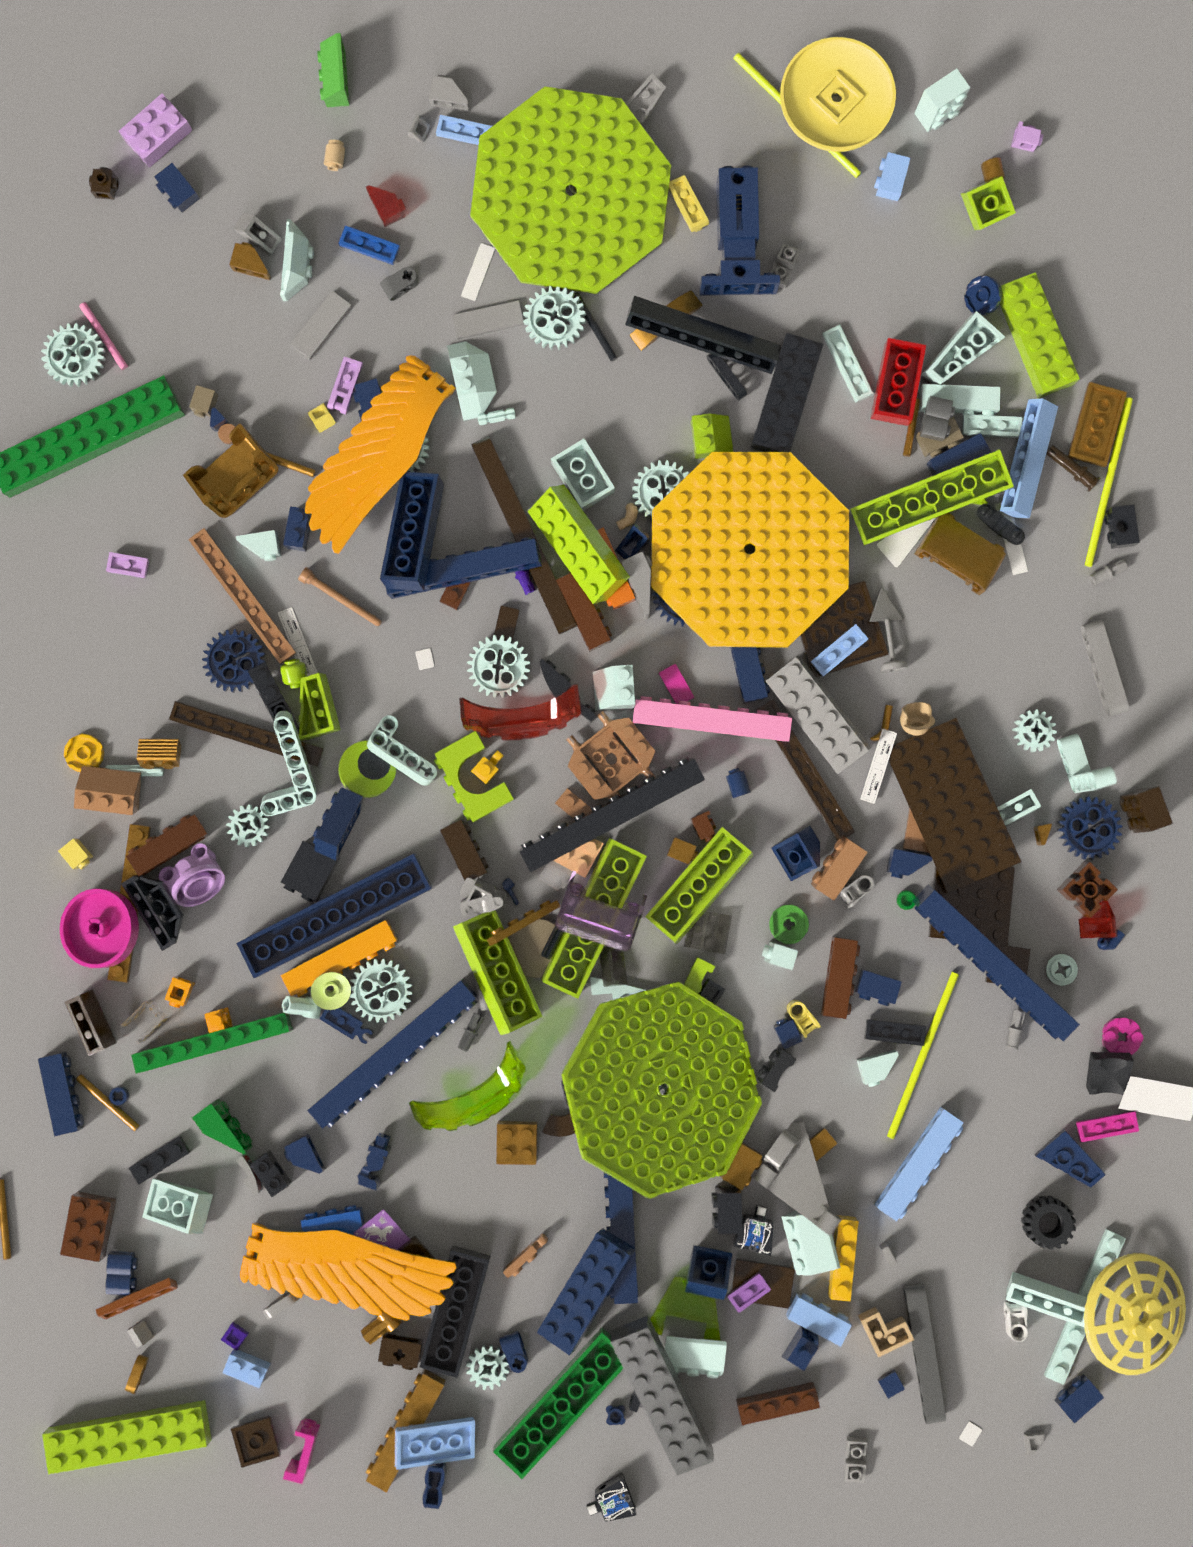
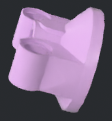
M198 843L192 848L191 855L177 862L174 868L170 866L163 868L159 873V880L165 883L178 905L193 907L213 898L223 887L225 875L216 862L215 853L205 844Z

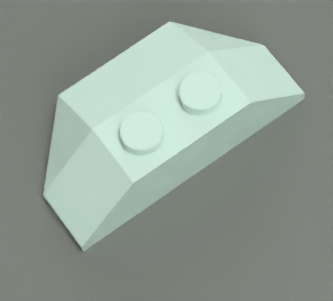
M287 219L280 291L283 301H288L308 284V278L312 277L310 259H313L314 248L311 247L309 240L291 219Z
M468 342L447 345L463 420L475 419L478 414L485 413L497 393L489 355Z

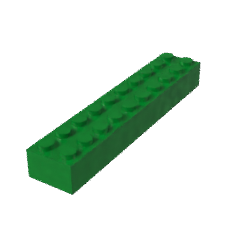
M163 375L0 452V489L2 493L12 498L184 417L185 414L169 381Z

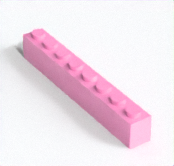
M640 696V700L635 699L633 723L787 742L790 739L792 718H789L787 713L777 712L776 716L769 715V711L757 710L756 714L749 713V709L746 708L730 711L728 706L718 705V709L710 708V704L699 703L697 707L690 706L691 702L679 701V704H672L670 699L660 698L659 702L652 701V697Z

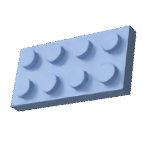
M473 1417L395 1428V1467L397 1470L475 1458V1419Z

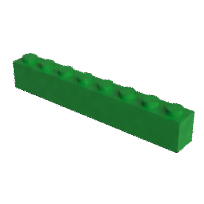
M283 1012L223 1030L132 1054L131 1057L135 1073L138 1074L288 1033L293 1030L289 1014Z

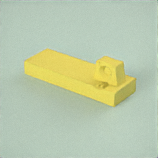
M685 175L670 181L669 191L691 232H698L702 230V227L709 225V220Z

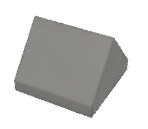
M417 114L408 132V137L423 143L431 125Z
M145 1320L127 1330L137 1348L154 1337Z

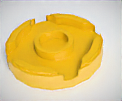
M79 734L69 739L65 745L64 758L68 766L77 772L81 771L83 765L99 767L104 758L103 745L99 739L92 735Z

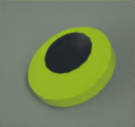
M360 741L348 747L343 753L338 767L339 777L347 790L365 798L375 797L384 793L391 786L395 778L396 768L371 752L367 747L368 741Z

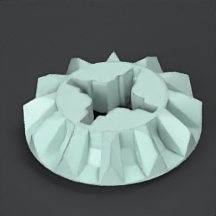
M1065 954L1054 955L1048 960L1047 967L1045 968L1047 977L1052 983L1061 986L1072 983L1078 973L1075 960ZM1058 964L1063 967L1069 966L1064 970V975L1055 973L1059 969Z

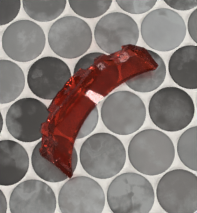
M573 684L569 690L553 700L524 708H492L475 704L464 697L459 698L463 728L479 732L481 737L490 738L491 736H499L502 740L537 738L548 735V731L555 728L559 730L565 728L567 722L574 717L578 718L581 714L578 684Z

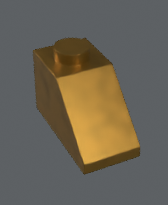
M246 242L241 244L235 243L229 264L231 269L235 272L270 280L271 276L253 245Z

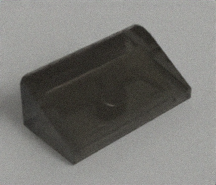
M623 946L603 947L600 953L603 986L628 985Z

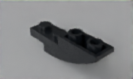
M541 659L542 674L557 702L570 716L578 711L592 723L596 718L594 714L595 709L589 704L584 706L579 701L581 698L574 691L568 692L572 684L570 683L571 679L565 673L559 674L555 670L556 666L550 660L545 662Z
M266 662L247 670L273 722L278 712L287 711L292 715L299 734V726ZM280 719L278 723L280 725H287L288 721Z

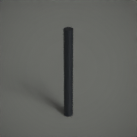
M579 292L574 293V298H580L578 304L583 303L584 308L580 311H585L586 315L584 317L611 362L617 359L615 352Z

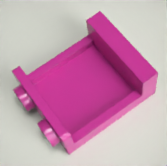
M312 1419L300 1421L295 1431V1436L305 1438L304 1448L300 1461L290 1460L284 1472V1480L303 1484L309 1471L320 1429V1424H316V1421Z

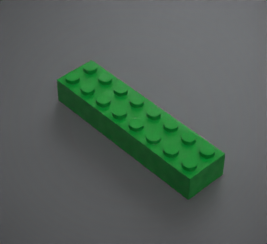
M603 1327L597 1331L494 1444L493 1453L521 1479L532 1470L624 1369L611 1344V1335Z

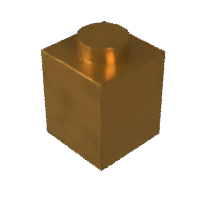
M674 837L667 856L689 865L690 861L692 862L697 857L698 851L695 850L697 846Z

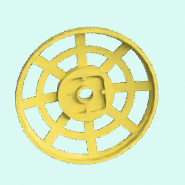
M1132 1253L1121 1256L1108 1264L1100 1272L1092 1284L1087 1297L1084 1326L1088 1344L1094 1355L1103 1365L1121 1374L1139 1375L1155 1369L1168 1358L1179 1341L1185 1322V1296L1178 1276L1166 1262L1144 1253ZM1149 1261L1158 1264L1157 1277L1150 1274H1138L1134 1262ZM1127 1265L1131 1277L1125 1279L1114 1292L1104 1286L1117 1270ZM1166 1270L1173 1278L1177 1288L1178 1297L1175 1299L1169 1287L1163 1282ZM1148 1280L1155 1282L1151 1294L1142 1290L1140 1281ZM1133 1284L1135 1292L1126 1299L1121 1297L1122 1292ZM1161 1288L1169 1300L1164 1305H1161L1158 1299ZM1101 1293L1110 1299L1106 1311V1324L1095 1326V1308ZM1117 1303L1121 1306L1119 1321L1113 1322V1313ZM1179 1306V1319L1173 1335L1171 1332L1175 1323V1308ZM1170 1311V1322L1168 1329L1162 1326L1163 1314ZM1143 1312V1318L1139 1321V1316ZM1122 1329L1124 1334L1128 1336L1123 1345L1118 1341L1114 1331ZM1108 1333L1111 1343L1118 1350L1111 1360L1101 1350L1097 1341V1334ZM1159 1333L1163 1338L1151 1349V1338ZM1135 1340L1143 1342V1352L1129 1351ZM1168 1340L1170 1344L1166 1350L1151 1363V1355L1159 1351ZM1124 1356L1134 1359L1143 1358V1368L1136 1370L1121 1368L1117 1364Z

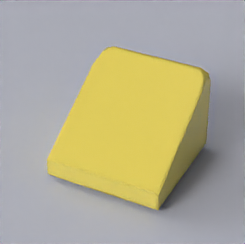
M324 403L308 412L309 417L320 433L336 423Z

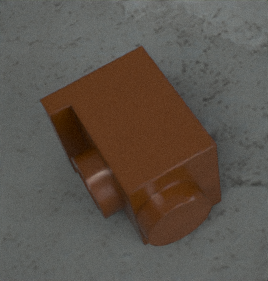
M709 811L690 819L699 839H705V842L710 841L715 836L714 830L717 829L713 819H708L707 817L710 815Z

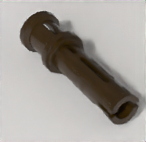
M1052 445L1046 453L1047 456L1072 474L1075 479L1074 481H1079L1086 486L1089 492L1101 479L1099 476L1095 477L1091 474L1086 466H1079L1055 447V445Z

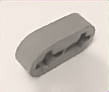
M289 1292L266 1307L263 1313L267 1319H270L297 1302L300 1298L293 1296Z

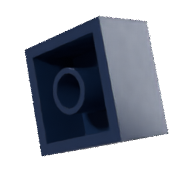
M693 1245L685 1292L724 1300L728 1290L733 1253Z

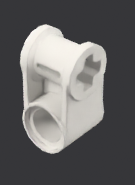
M1004 1302L1006 1333L1014 1341L1022 1342L1028 1335L1027 1307ZM1019 1326L1021 1332L1018 1335H1013V1329Z

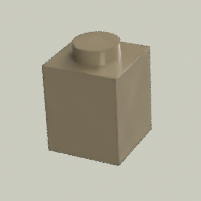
M196 385L189 407L194 412V415L198 417H211V409L215 408L219 395L214 390Z

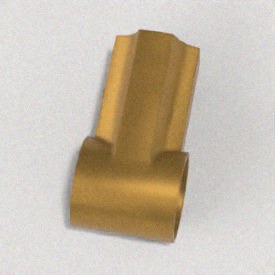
M383 1312L381 1316L377 1315V1318L360 1332L365 1341L371 1345L387 1332H392L403 1321Z

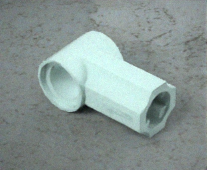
M286 996L282 1002L284 1013L302 1015L303 1017L313 1019L320 1018L321 1008L314 1003L311 996H305V998Z

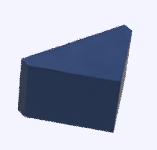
M634 524L615 551L624 559L632 557L646 546L650 536L638 525Z

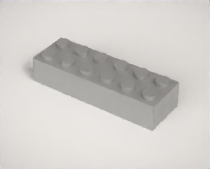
M800 655L766 680V683L837 774L871 749L870 745Z

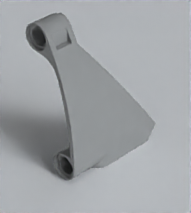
M804 1122L791 1123L770 1148L763 1164L753 1179L831 1236L842 1219L830 1211Z

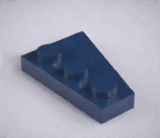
M1065 1129L1034 1154L1035 1157L1046 1161L1051 1166L1062 1170L1089 1187L1095 1185L1106 1175Z

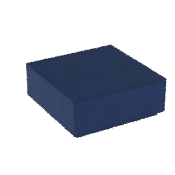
M895 1370L877 1379L888 1399L905 1390Z

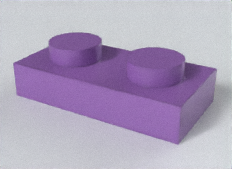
M758 1272L727 1294V1297L737 1312L740 1313L768 1293L771 1288Z

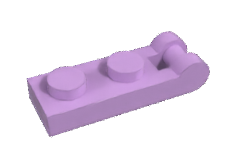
M347 357L343 358L327 409H336L345 415L348 413L355 390L354 385L357 384L363 367L362 362ZM337 398H344L343 403L337 402Z

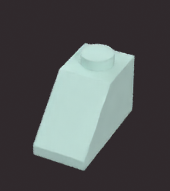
M275 530L236 536V540L261 559H265V561H274L276 557L281 556L278 533Z
M891 1050L857 1059L862 1082L865 1085L868 1084L869 1087L879 1085L880 1081L885 1080L899 1056L898 1052Z

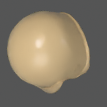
M914 702L902 708L900 723L905 732L914 736L923 735L934 725L935 719L932 716V709L929 703Z

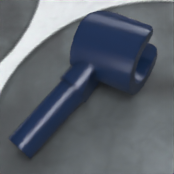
M508 877L503 881L502 886L511 896L514 904L518 905L519 901L511 890L515 884Z

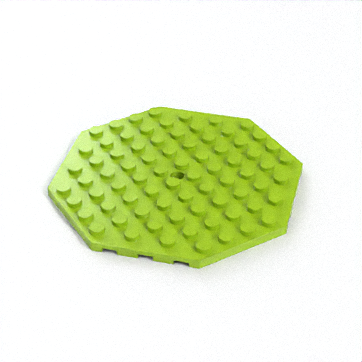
M544 86L479 136L470 217L476 222L491 245L495 247L507 266L511 268L520 283L545 287L551 286L552 288L559 287L560 289L566 287L567 290L598 294L607 285L615 281L629 268L662 244L671 164L621 98ZM572 185L576 189L575 195L570 196L566 193L568 186Z
M680 982L670 983L600 1003L561 1073L581 1158L649 1199L716 1176L725 1175L762 1105L761 1097L758 1096L756 1088L757 1081L754 1069L751 1067L748 1044L744 1039L742 1031L744 1030L742 1022ZM664 1083L667 1086V1092L661 1095L659 1085Z

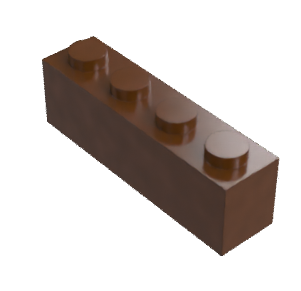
M569 573L557 579L556 582L589 652L610 643L612 633L608 625L604 627L601 621L604 619L601 610L595 608L573 575Z
M190 814L184 816L179 820L181 823L175 827L173 825L166 827L160 836L156 837L154 835L145 841L146 844L142 847L136 846L128 851L129 855L126 858L138 876L148 874L208 837L195 814L193 816H190Z
M832 937L821 1015L847 1019V1015L851 1014L852 1004L849 1003L850 995L853 996L855 985L852 984V979L857 974L855 958L859 957L860 945H858L856 940Z
M813 1382L736 1399L742 1426L820 1408L816 1387Z

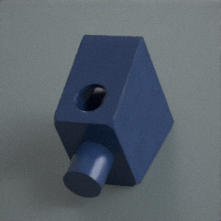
M800 1326L781 1357L804 1371L819 1348L818 1335Z

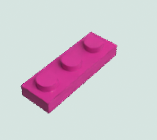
M1135 1111L1076 1122L1080 1142L1139 1131Z

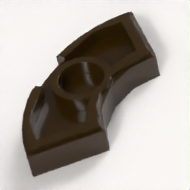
M571 1113L562 1116L551 1114L542 1133L555 1137L575 1134Z

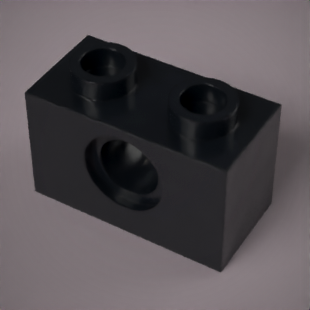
M1135 505L1109 508L1104 515V520L1109 529L1107 541L1111 544V549L1131 547L1139 544ZM1118 523H1122L1124 525V531H1120L1118 529Z
M271 1150L250 1164L271 1197H274L292 1183Z

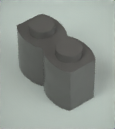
M934 396L928 398L920 437L942 442L945 437L949 436L951 426L948 425L949 418H953L955 412L952 400Z

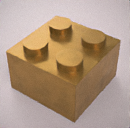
M498 1121L496 1164L536 1165L537 1122Z

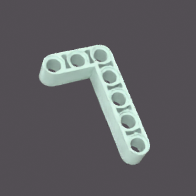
M280 711L276 714L274 729L294 786L268 793L262 797L260 809L266 816H274L313 804L316 800V786L293 717L287 711ZM286 719L288 724L280 725L278 720ZM291 737L294 739V742L287 743L284 739ZM297 755L300 757V760L293 761L290 757ZM299 773H303L307 777L305 779H299L296 775ZM310 791L313 795L306 797L302 793ZM289 796L293 798V801L286 802L284 798ZM272 802L275 806L269 808L265 803Z
M1077 733L1057 740L1058 749L1074 793L1097 790L1116 784V776L1112 767L1090 769L1081 739Z

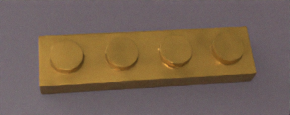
M548 900L539 905L540 910L535 912L532 909L523 914L524 919L519 921L516 918L507 923L508 928L503 930L500 927L491 932L492 937L487 939L489 945L492 946L558 909L561 907L559 902L556 900L551 903Z

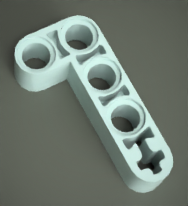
M391 715L383 717L368 739V749L423 786L429 785L437 775L436 767L392 738L398 727V721ZM384 724H390L392 729H386L384 727ZM373 739H379L382 744H375ZM390 750H396L398 756H393ZM406 761H412L414 763V767L408 766Z

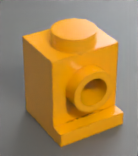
M178 976L173 977L164 1000L170 1001L169 1005L176 1008L186 1006L195 982ZM179 989L183 990V996L178 995Z
M228 1007L204 1014L209 1033L233 1026Z

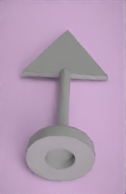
M883 589L880 590L870 622L885 621L891 661L881 665V673H892L908 669V663L904 660L896 661L890 621H901L903 618Z

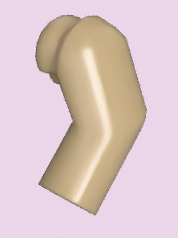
M634 503L626 505L625 517L616 522L619 530L636 522L638 507Z

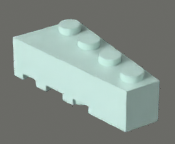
M976 311L969 316L921 375L931 384L940 385L1004 339L1005 336Z

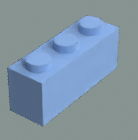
M796 1293L786 1313L789 1320L839 1346H842L852 1326L847 1315L841 1312L836 1314L830 1311L831 1307L822 1302L820 1305L813 1302V1298L805 1293L802 1296Z

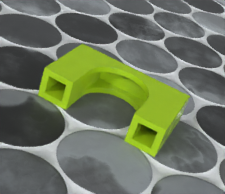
M476 731L435 753L436 759H434L438 769L443 768L446 774L443 778L448 787L453 786L455 790L453 796L457 803L463 804L465 809L462 812L467 821L471 819L473 823L514 800L505 782L482 794L469 793L461 785L459 772L463 763L486 749Z

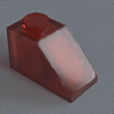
M370 185L366 186L367 193L384 227L405 218L404 210H406L402 199H397L395 193Z

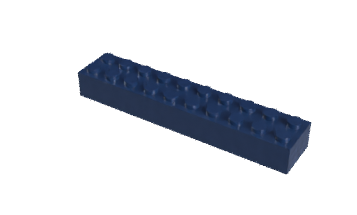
M412 854L236 944L255 979L432 890L433 887L417 855Z
M929 884L913 900V903L916 905L914 909L925 920L929 917L930 920L928 922L939 933L943 930L944 933L942 935L953 946L958 944L957 949L967 959L972 957L971 962L981 972L987 971L985 975L995 985L999 986L1001 984L1000 988L1012 1000L1016 998L1014 1001L1040 1026L1045 1024L1043 1028L1055 1040L1059 1037L1064 1042L1080 1025Z
M463 978L307 1111L322 1129L325 1126L329 1128L341 1118L340 1114L342 1112L346 1115L356 1106L355 1101L357 1099L361 1102L371 1093V1087L375 1089L386 1080L385 1076L387 1074L392 1076L402 1067L400 1063L403 1060L405 1063L411 1060L417 1054L415 1052L417 1048L424 1049L432 1041L430 1037L433 1035L438 1037L447 1029L445 1025L448 1022L453 1024L462 1016L460 1012L463 1009L466 1011L470 1010L477 1003L475 1000L478 997L477 994H475L474 990Z

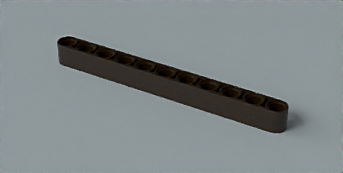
M488 436L472 443L471 446L516 543L521 542L520 540L523 538H532L537 541L490 437ZM538 543L542 566L529 569L560 635L577 627Z

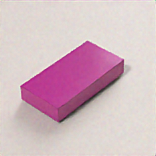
M676 663L658 673L675 704H679V701L688 702L694 698Z

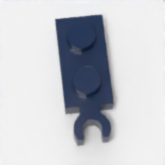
M342 1008L334 1010L325 1009L320 1017L321 1021L352 1040L357 1035L363 1044L368 1043L363 1037L364 1033H369L370 1035L374 1033L369 1028L363 1029L361 1026L364 1022Z

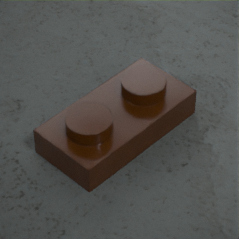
M471 582L446 587L439 602L458 610Z

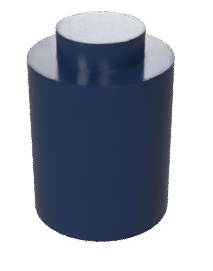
M739 768L728 771L729 775L726 776L732 798L751 793L744 770L740 771Z

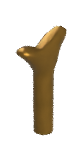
M885 705L881 730L870 738L871 741L879 740L882 729L889 730L893 706Z

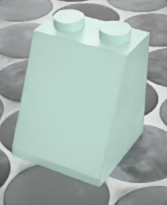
M633 665L611 666L593 672L595 711L632 709L635 707Z

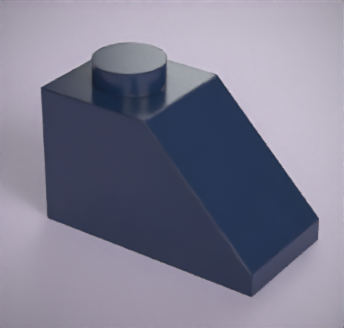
M891 849L886 872H890L891 877L903 879V875L909 876L931 862L932 857Z
M309 1134L284 1147V1155L287 1161H291L294 1166L319 1174L326 1169Z

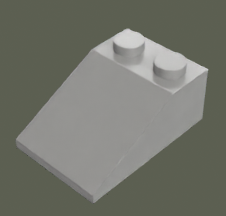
M640 552L621 561V565L630 576L627 581L644 620L649 617L652 563L648 555L644 556L643 552Z

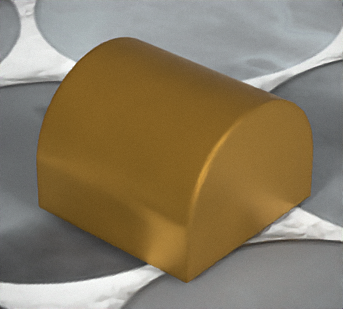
M991 158L981 164L985 182L1002 176L1003 180L1005 179L1001 158Z

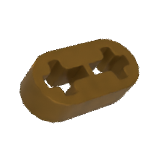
M138 1355L125 1391L132 1394L136 1393L147 1366L148 1357Z

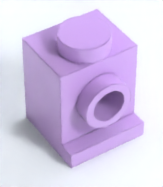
M1019 121L1015 128L1011 147L1034 152L1036 147L1041 145L1043 134H1040L1041 130L1036 129L1034 126H1022L1023 122Z

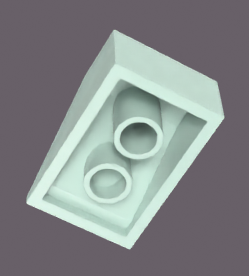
M153 1178L142 1218L187 1234H203L213 1194Z

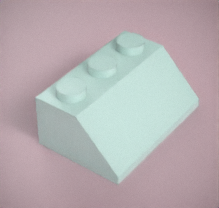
M797 1211L782 1216L797 1275H814L841 1268L832 1234L829 1236Z
M666 1336L664 1349L677 1374L682 1372L693 1377L705 1374L708 1378H718L723 1374L727 1342Z

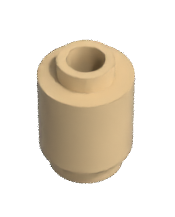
M329 140L326 145L324 165L331 171H338L343 168L345 147L342 141Z

